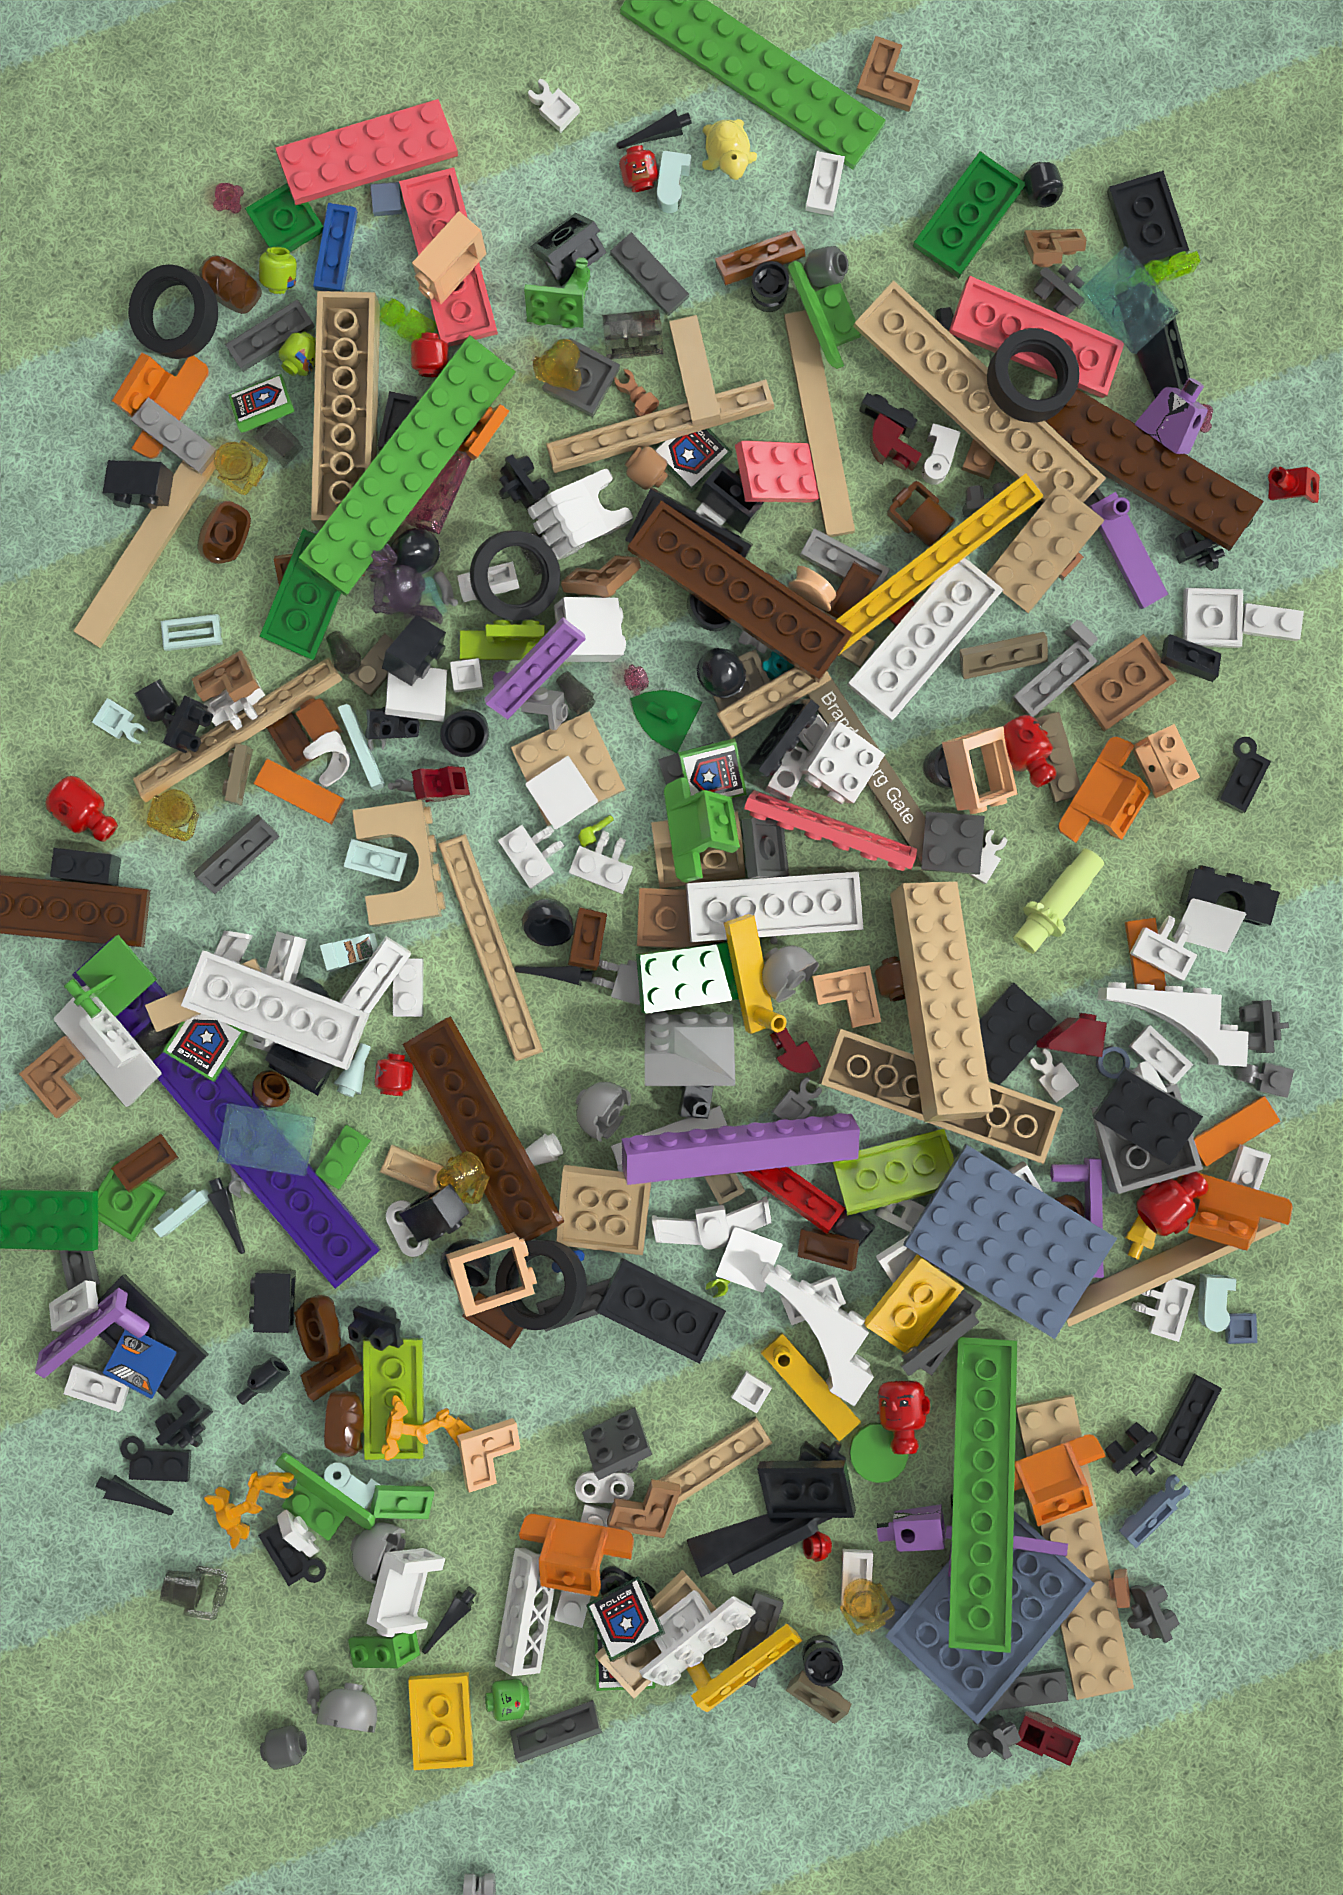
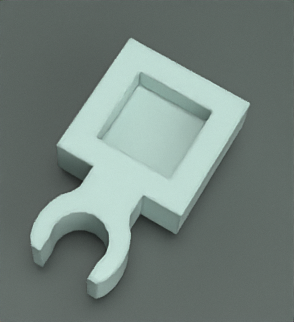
M108 698L92 721V723L118 739L125 733L126 737L135 744L141 743L133 735L137 729H141L145 733L148 732L144 726L138 723H130L135 715Z

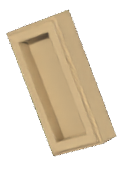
M392 1144L380 1172L430 1193L437 1189L446 1167Z

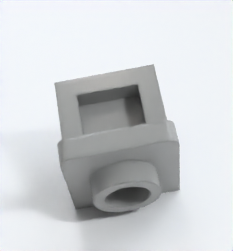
M539 687L521 705V712L548 715L549 729L556 730L566 720L568 715V706L565 704L564 692Z

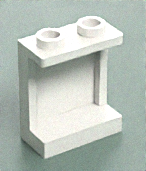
M424 1548L384 1552L366 1624L376 1628L378 1634L386 1637H393L396 1633L402 1632L412 1634L415 1630L426 1629L428 1621L418 1617L417 1613L427 1573L443 1570L445 1558Z

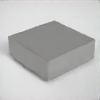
M1076 620L1064 632L1074 642L1079 640L1087 650L1098 640L1080 620Z

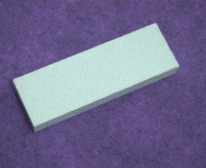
M348 704L338 707L371 788L375 791L383 788L385 783L373 754L368 747L354 709Z

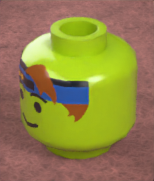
M270 247L267 249V252L260 255L259 281L268 288L269 292L284 294L286 290L295 286L297 261L290 254L289 250L281 247Z
M307 332L292 333L278 351L283 370L291 376L296 374L308 376L315 367L316 338Z

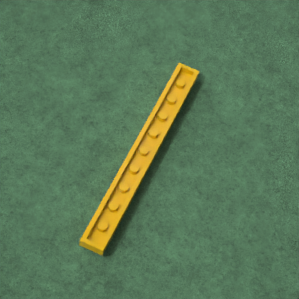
M1027 473L835 620L853 633L840 654L1042 499L1043 494Z

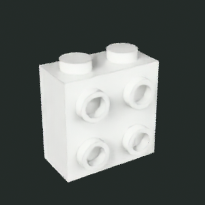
M564 597L554 605L556 623L564 617L582 631L586 638L564 662H614L624 655L626 640L622 635L621 629L623 611L619 607L618 598Z
M830 722L799 771L806 775L804 780L818 789L822 786L829 791L827 796L841 805L843 802L854 803L885 754L841 722Z

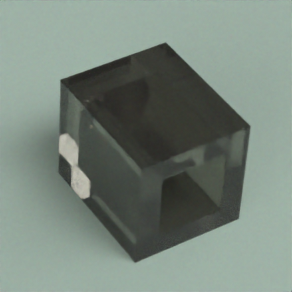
M277 419L259 426L256 430L254 439L283 468L303 449L299 440Z

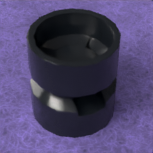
M767 261L757 266L753 272L750 297L754 306L763 312L779 310L787 299L789 275L782 264L775 261Z
M817 1635L808 1639L802 1650L807 1677L817 1686L826 1687L833 1685L839 1680L843 1672V1662L838 1645L833 1639L825 1635Z

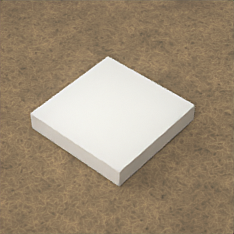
M1185 588L1183 590V639L1203 647H1242L1243 589Z
M430 668L423 679L418 678L412 686L388 672L385 714L443 722L445 717L447 670Z

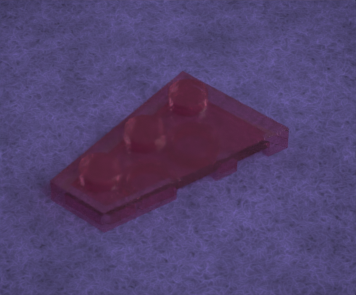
M457 450L404 521L410 526L440 535L472 461L465 452Z

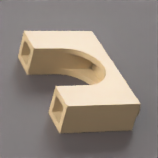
M422 800L352 810L357 840L363 842L389 837L402 838L413 845L419 859L416 877L406 888L397 892L365 896L369 925L376 927L442 917L441 910L446 909L444 894L443 892H438L437 881H441V871L439 863L434 864L433 852H437L435 835H430L428 824L433 823L431 807H426Z

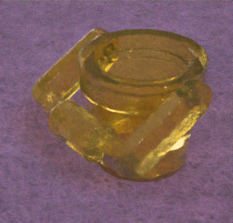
M560 339L549 350H546L541 357L535 356L533 360L535 377L555 387L578 391L582 377L580 369L576 368L580 358V350L577 345L568 339Z
M243 439L239 443L227 442L221 445L214 456V465L219 473L217 479L240 495L248 494L252 487L257 486L265 473L263 469L268 463V458L265 454ZM250 452L261 459L257 467L253 465V458ZM233 483L246 484L244 485L243 489H241Z
M168 790L160 796L155 795L153 797L147 817V824L151 828L158 830L161 834L186 842L194 835L199 813H197L194 801L188 794L181 790ZM188 826L187 832L181 831L179 827Z
M468 1151L449 1158L446 1166L437 1173L439 1188L451 1184L462 1202L469 1204L480 1203L489 1180V1176L485 1174L482 1162L476 1155ZM475 1189L473 1196L466 1192L467 1190Z
M856 1579L851 1581L843 1592L844 1605L840 1606V1610L854 1634L858 1636L868 1631L874 1632L885 1625L886 1620L895 1615V1607L880 1582L875 1585L868 1579ZM881 1594L889 1607V1610L882 1614L880 1613L882 1605ZM850 1615L864 1625L857 1629Z

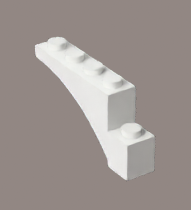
M1108 982V987L1098 988V1000L1119 1002L1137 1007L1173 1025L1208 1058V1065L1247 1067L1248 1032L1238 1031V1025L1220 1024L1222 995L1211 994V988H1193V993L1183 992V987L1165 986V991L1154 990L1155 985L1137 984L1136 989H1126V983Z
M767 1263L761 1271L764 1282L780 1292L796 1307L810 1325L822 1347L829 1372L826 1382L830 1392L855 1406L874 1378L869 1362L855 1354L869 1334L864 1324L865 1319L852 1310L849 1313L840 1308L841 1304L828 1295L823 1298L815 1293L816 1288L804 1280H801L799 1283L791 1278L792 1274L778 1264L776 1267H773Z

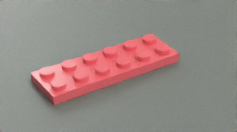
M439 99L275 148L295 205L458 156V150Z
M455 168L399 181L419 256L458 211L467 217ZM480 263L473 268L442 304L434 298L430 300L440 339L447 342L449 347L464 343L469 335L478 340L498 334Z
M972 276L966 279L949 329L952 335L996 353L1002 343L1017 331L1028 328L1050 331L1062 338L1076 356L1080 373L1077 388L1101 398L1108 395L1125 342ZM1021 352L1010 358L1015 362L1057 379V374L1052 364L1037 353Z
M756 790L750 794L744 809L750 811L749 815L760 820H766L767 817L778 821L777 825L784 829L794 830V827L804 830V835L809 838L821 840L823 837L833 841L832 845L839 849L848 851L851 847L861 851L860 855L864 858L876 861L878 857L889 861L888 866L897 870L904 871L905 867L912 869L916 859L917 849Z

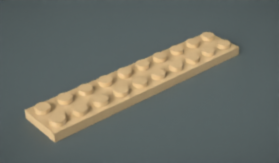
M894 280L854 323L853 327L1016 479L1027 473L1043 494V498L1040 499L1042 503L1045 502L1059 483L1084 503L1106 479L1045 421L1035 423L1023 422L1004 413L994 402L987 385L988 368Z
M1072 1394L1016 1405V1415L1025 1458L1082 1437L1075 1400ZM1088 1464L1080 1466L1088 1484L1093 1506L1039 1526L1041 1536L1047 1541L1068 1544L1067 1556L1065 1557L1095 1583L1060 1625L1076 1700L1134 1689L1116 1598H1111L1109 1580L1112 1579Z

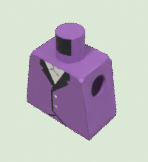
M1189 378L1182 390L1173 387L1164 388L1139 417L1135 425L1174 453L1189 454L1207 414V408L1196 401L1204 385L1195 379Z
M942 1504L895 1511L893 1522L877 1523L879 1542L895 1540L896 1549L899 1552L945 1549L946 1531Z

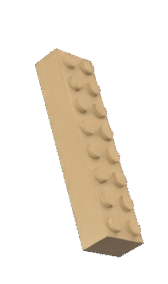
M317 291L311 521L317 530L323 527L377 456L380 304L375 292Z
M902 883L890 896L924 1122L981 1118L993 1112L958 883Z
M837 1029L818 1084L924 1121L914 1055L852 1032ZM989 1082L993 1112L977 1119L927 1122L1044 1164L1063 1108Z

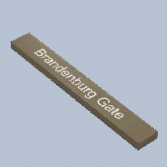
M833 680L807 694L809 699H812L820 706L817 712L827 725L830 722L839 721L879 749ZM883 757L867 782V786L907 845L917 849L916 858L922 865L925 816L886 758Z

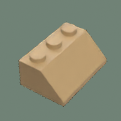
M738 811L734 812L740 848L734 853L708 847L705 851L699 853L703 878L686 883L681 882L676 877L668 820L651 822L659 888L684 886L687 883L745 878L742 832Z

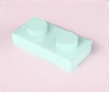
M351 839L344 867L401 883L409 855Z
M194 1189L181 1199L182 1206L176 1211L170 1208L158 1218L160 1224L153 1228L160 1238L170 1234L210 1201L207 1196L210 1193L206 1189L199 1192Z

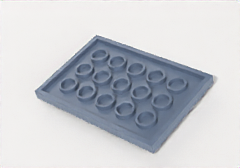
M964 1144L903 1245L1055 1339L1117 1238L967 1144Z
M1014 1511L1013 1536L1046 1540ZM1013 1549L1011 1653L949 1648L951 1577H948L949 1561L885 1637L978 1725L1095 1584L1065 1556Z

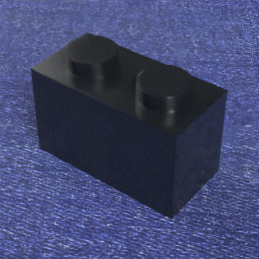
M108 460L102 493L113 501L115 506L121 508H130L131 505H140L148 509H156L157 506H169L174 473L162 462Z
M722 463L705 481L696 497L699 502L705 503L726 520L725 522L740 534L755 518L764 502H745L741 478Z
M416 614L386 650L382 669L412 686L418 678L423 679L426 676L433 659L438 661L444 653L446 646L443 642L446 632Z
M54 848L50 877L61 880L118 886L121 857L112 854Z
M448 1184L416 1199L401 1211L399 1215L419 1243L428 1238L434 1241L446 1232L451 1234L463 1225L461 1220L470 1212L452 1185Z
M261 1269L255 1273V1277L251 1278L250 1293L254 1295V1306L250 1307L249 1323L253 1324V1332L289 1333L294 1329L296 1270Z

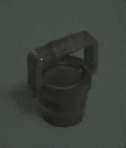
M196 1566L195 1572L168 1570L163 1581L160 1601L185 1608L183 1611L185 1616L215 1620L220 1607L224 1606L227 1596V1573L224 1570ZM205 1575L221 1578L215 1591L211 1613L196 1610L201 1598Z

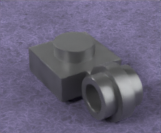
M1263 1063L1261 1073H1259L1258 1066L1247 1064V1067L1240 1066V1068H1236L1235 1074H1238L1237 1080L1255 1084V1080L1259 1079L1257 1091L1288 1098L1294 1069Z

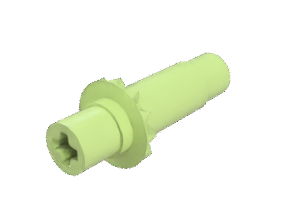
M1083 849L1072 864L1067 866L1039 903L1031 901L1023 908L1027 916L1026 922L1013 937L1014 941L1025 951L1034 954L1050 935L1061 937L1066 930L1063 919L1104 866L1103 860L1093 851Z

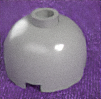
M790 945L778 950L775 947L764 957L766 962L762 972L763 985L768 994L780 1003L795 994L796 991L793 989L804 979L806 982L811 979L819 963L804 948Z
M598 1082L587 1090L583 1089L576 1099L577 1122L582 1130L599 1142H602L601 1137L610 1138L625 1117V1115L619 1116L624 1104L630 1105V1092L612 1082Z
M379 1522L375 1523L370 1530L364 1529L360 1534H357L353 1538L350 1547L351 1551H353L352 1562L357 1574L366 1581L376 1584L384 1552L404 1550L406 1540L401 1538V1534L405 1533V1530L393 1524Z
M345 1683L344 1689H333L324 1697L318 1710L316 1724L375 1733L377 1722L376 1702L371 1695L362 1692L363 1685Z

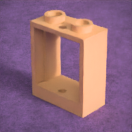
M460 211L456 213L412 262L416 274L414 277L419 283V291L427 299L432 300L434 298L440 304L447 299L486 255L481 229Z
M1175 724L1147 736L1134 745L1132 751L1155 799L1200 778ZM1150 765L1154 767V772L1149 771Z
M1003 726L980 729L942 742L957 811L969 810L970 814L987 811V805L993 807L1006 804V798L1018 794L1012 765L1006 750ZM981 746L990 787L989 792L980 795L977 792L968 751Z
M513 1232L446 1254L460 1306L466 1317L535 1294L532 1285L537 1284L533 1268H527L524 1257L529 1254L523 1238L519 1239ZM512 1247L523 1286L474 1302L463 1263Z

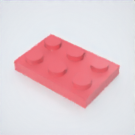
M740 441L735 444L745 502L811 503L820 499L809 443Z

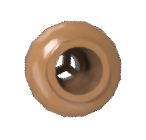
M649 446L642 449L637 447L625 463V466L628 467L626 475L644 490L650 489L653 485L659 488L668 476L665 472L668 463L653 448Z

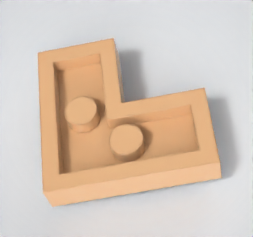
M870 965L812 977L817 1005L846 1000L852 1028L881 1022Z
M513 1418L457 1436L465 1487L468 1492L497 1484L493 1458L520 1449L517 1423Z

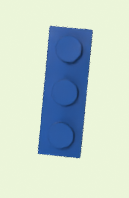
M328 203L313 283L315 290L344 292L358 215L356 207Z

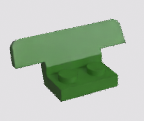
M794 261L788 265V268L824 355L832 367L836 369L844 366L837 347L861 337V334L853 327L856 320L842 286L839 283L815 291L811 287L802 263Z
M682 777L665 786L664 797L676 877L684 883L701 879L703 874L699 853L705 851L708 847L734 853L740 848L732 797L707 790H702L691 796L688 779Z
M283 1452L278 1458L275 1465L285 1472L292 1473L297 1480L293 1494L285 1500L281 1507L288 1510L295 1517L300 1516L308 1527L326 1540H331L346 1517H349L365 1530H370L374 1526L376 1519L370 1512L291 1455Z

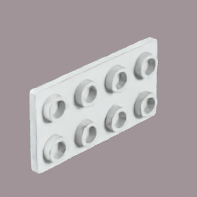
M87 985L82 987L85 992L90 990ZM73 997L54 1017V1021L126 1107L130 1106L161 1075V1071L98 997L92 998V1001L102 1011L92 1019L81 1005L79 1007L76 1006Z
M693 1590L655 1621L659 1632L652 1636L662 1653L639 1671L641 1676L662 1686L675 1683L681 1677L680 1673L688 1667L699 1664L704 1659V1654L710 1649L723 1645L728 1639L727 1636L735 1629L739 1630L745 1627L751 1621L750 1617L756 1611L752 1606L733 1596L711 1613L699 1592Z

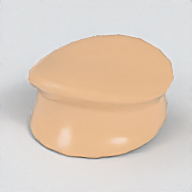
M798 566L796 580L789 582L787 588L823 611L829 612L831 610L830 603L836 597L834 588L815 571L805 566Z

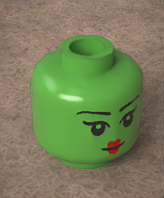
M519 1679L493 1682L491 1692L485 1694L486 1711L492 1712L494 1719L499 1722L521 1719L524 1716L525 1710H529L530 1707L527 1685H523Z

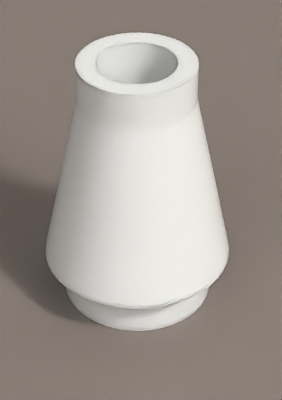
M553 1133L550 1135L544 1134L525 1149L534 1166L556 1161L558 1156L563 1154L561 1144Z

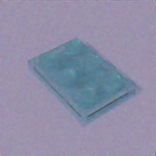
M1127 247L1120 250L1081 289L1133 354H1136L1180 313Z
M227 1103L217 1162L306 1176L316 1117Z

